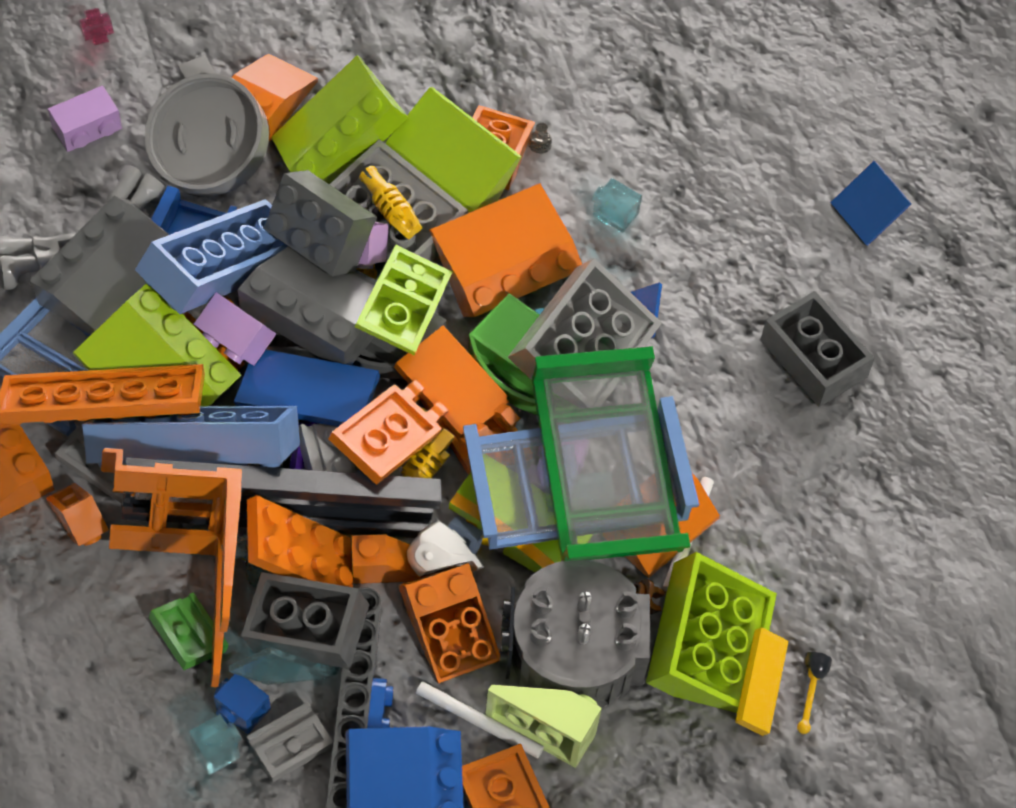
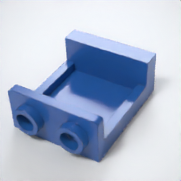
M167 186L151 220L171 235L227 213L181 200L179 189ZM231 205L227 213L237 210V207Z

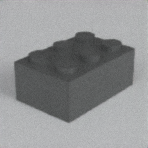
M305 170L283 174L263 229L329 275L336 276L356 271L377 216L310 171Z
M816 291L766 319L760 339L818 407H821L868 378L875 359Z
M262 572L241 637L253 652L350 669L369 603L358 588Z

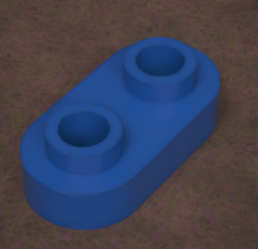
M373 678L367 728H390V719L384 718L385 707H392L394 686H387V679Z

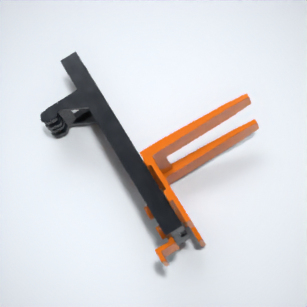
M104 448L102 450L101 471L115 473L113 492L123 493L122 519L149 521V527L111 524L109 549L214 555L216 557L211 687H218L224 632L228 631L237 533L238 527H248V499L258 495L343 534H386L390 537L416 538L419 532L430 525L433 509H440L442 502L441 479L387 476L376 485L359 468L356 473L127 457L126 465H122L123 449ZM166 522L209 525L208 530L166 528Z

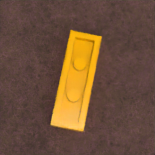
M761 627L754 631L735 723L764 736L770 734L789 641Z

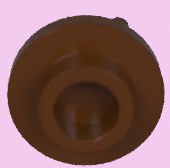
M647 578L634 584L636 594L650 595V615L660 612L662 607L654 604L652 597L658 599L664 596V590L657 586L654 587L653 581Z

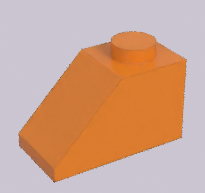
M73 483L46 498L70 539L78 546L94 544L102 538L101 534L109 531L92 495L77 483Z
M386 534L352 536L353 584L409 582L420 578L408 562L407 550L410 544Z

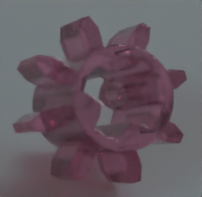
M99 8L84 11L86 18L79 20L84 40H92L95 46L109 42L107 35L114 34L108 12L101 14Z

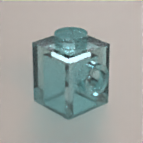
M611 178L604 187L602 185L599 186L593 195V216L597 217L601 223L610 225L623 233L639 214L642 195Z
M221 714L189 731L192 747L209 775L240 758L238 742L241 741L240 734L232 722L226 724Z

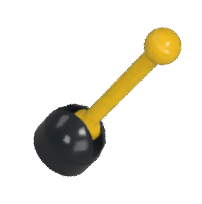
M807 652L804 657L803 669L810 678V684L802 721L797 724V730L801 734H807L811 730L809 718L817 680L826 677L831 668L832 658L819 652Z

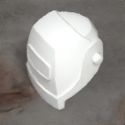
M439 520L419 532L407 550L408 562L419 577L462 563H469L472 572L484 568L476 554H473L465 544L466 541L454 529H450Z

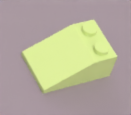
M491 685L487 694L486 715L543 745L544 751L576 768L596 735L602 708L591 697L585 694L578 695L568 690Z

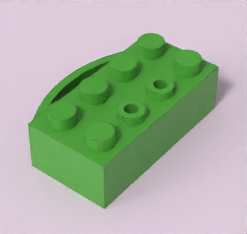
M508 294L469 334L468 353L507 394V400L510 404L537 415L532 380L508 356L540 314L511 294ZM493 373L502 378L509 386H511L513 389L520 393H517L511 388L507 387L499 379H497ZM552 392L555 411L580 409Z

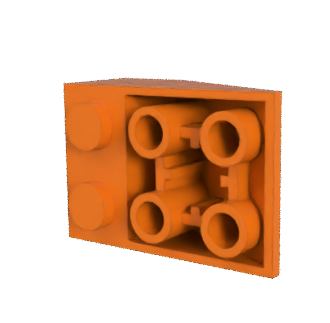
M469 563L453 565L398 585L409 619L438 684L500 661V653Z

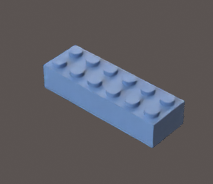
M264 199L152 241L135 271L167 301L172 309L176 310L179 314H183L208 303L216 292L221 296H225L238 290L259 265L289 246L263 229L272 207Z
M200 406V413H191L189 415L123 417L121 419L100 418L90 419L82 424L86 463H99V467H101L102 450L104 448L123 449L122 463H126L127 457L243 466L260 464V467L274 468L280 466L300 445L297 406Z

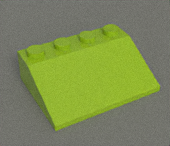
M357 55L272 136V139L290 172L308 170L330 184L379 139L384 142L409 117L364 61Z
M429 87L407 115L409 118L393 132L385 144L464 206L468 213L498 201L522 156L435 88Z
M147 283L72 353L88 370L203 364L205 378L201 406H211L241 376L230 362L183 314H179L176 310L172 309L167 301Z
M698 552L674 562L646 683L673 697L737 713L754 631L761 627L768 631L770 630L777 593Z

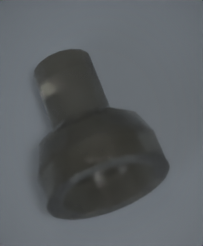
M538 123L535 132L529 137V148L535 153H546L552 147V137L547 132L548 126L545 123Z

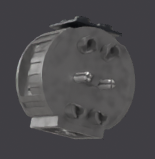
M589 560L561 561L548 565L537 571L525 582V589L517 601L515 612V587H511L510 600L504 599L501 623L500 666H506V679H509L512 660L514 670L519 678L520 687L568 690L578 695L585 694L594 699L597 705L602 708L601 710L610 707L622 699L629 692L630 685L643 686L650 656V595L636 594V587L623 574L607 565Z

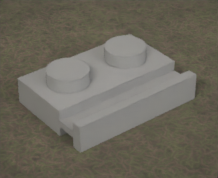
M320 423L313 424L312 426H305V424L299 426L300 450L306 470L356 473L354 463L328 440L332 431L338 427Z
M308 702L247 736V742L253 748L255 755L272 782L277 781L333 748V740L317 715L312 711Z

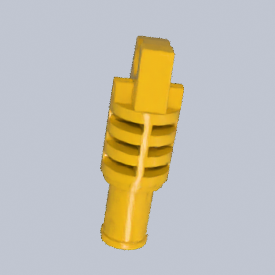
M375 166L365 168L372 178L362 171L359 179L372 193L373 204L391 226H394L408 240L411 239L422 229L411 205L395 185L384 180Z
M443 429L434 441L429 442L408 460L402 468V477L432 479L450 457V454L445 450L454 440V435Z

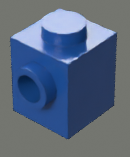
M236 672L230 679H224L214 693L216 715L228 726L235 724L246 734H249L271 710L269 695L239 672Z

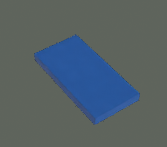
M265 350L255 366L250 363L248 364L234 403L235 406H297L299 420L339 427L372 401L380 378L379 370Z

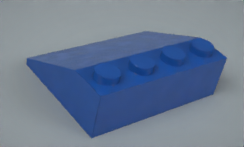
M430 726L348 729L346 731L347 808H464L461 731Z

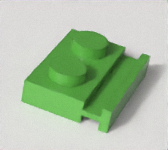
M194 592L185 599H176L150 611V621L183 670L212 658L213 620ZM225 638L223 640L222 653L227 651L229 645Z

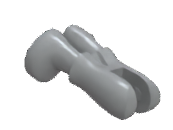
M125 165L119 170L117 174L118 183L114 191L108 195L106 203L113 196H116L142 211L149 202L159 204L166 187L152 175L146 173L143 177L139 169L131 165ZM131 192H135L131 200H127Z
M76 233L52 237L33 236V238H13L1 235L0 265L4 290L16 288L19 277L22 274L39 271ZM33 253V256H19Z

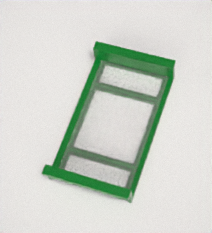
M653 346L535 357L536 366L532 376V385L561 561L595 560L671 551L683 552L685 548H690L691 546L689 534L680 533L650 373L655 360Z

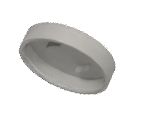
M213 73L193 75L180 80L168 88L152 107L145 128L147 154L157 172L180 191L200 197L222 195L244 184L262 163L269 141V127L265 112L251 92L233 78Z

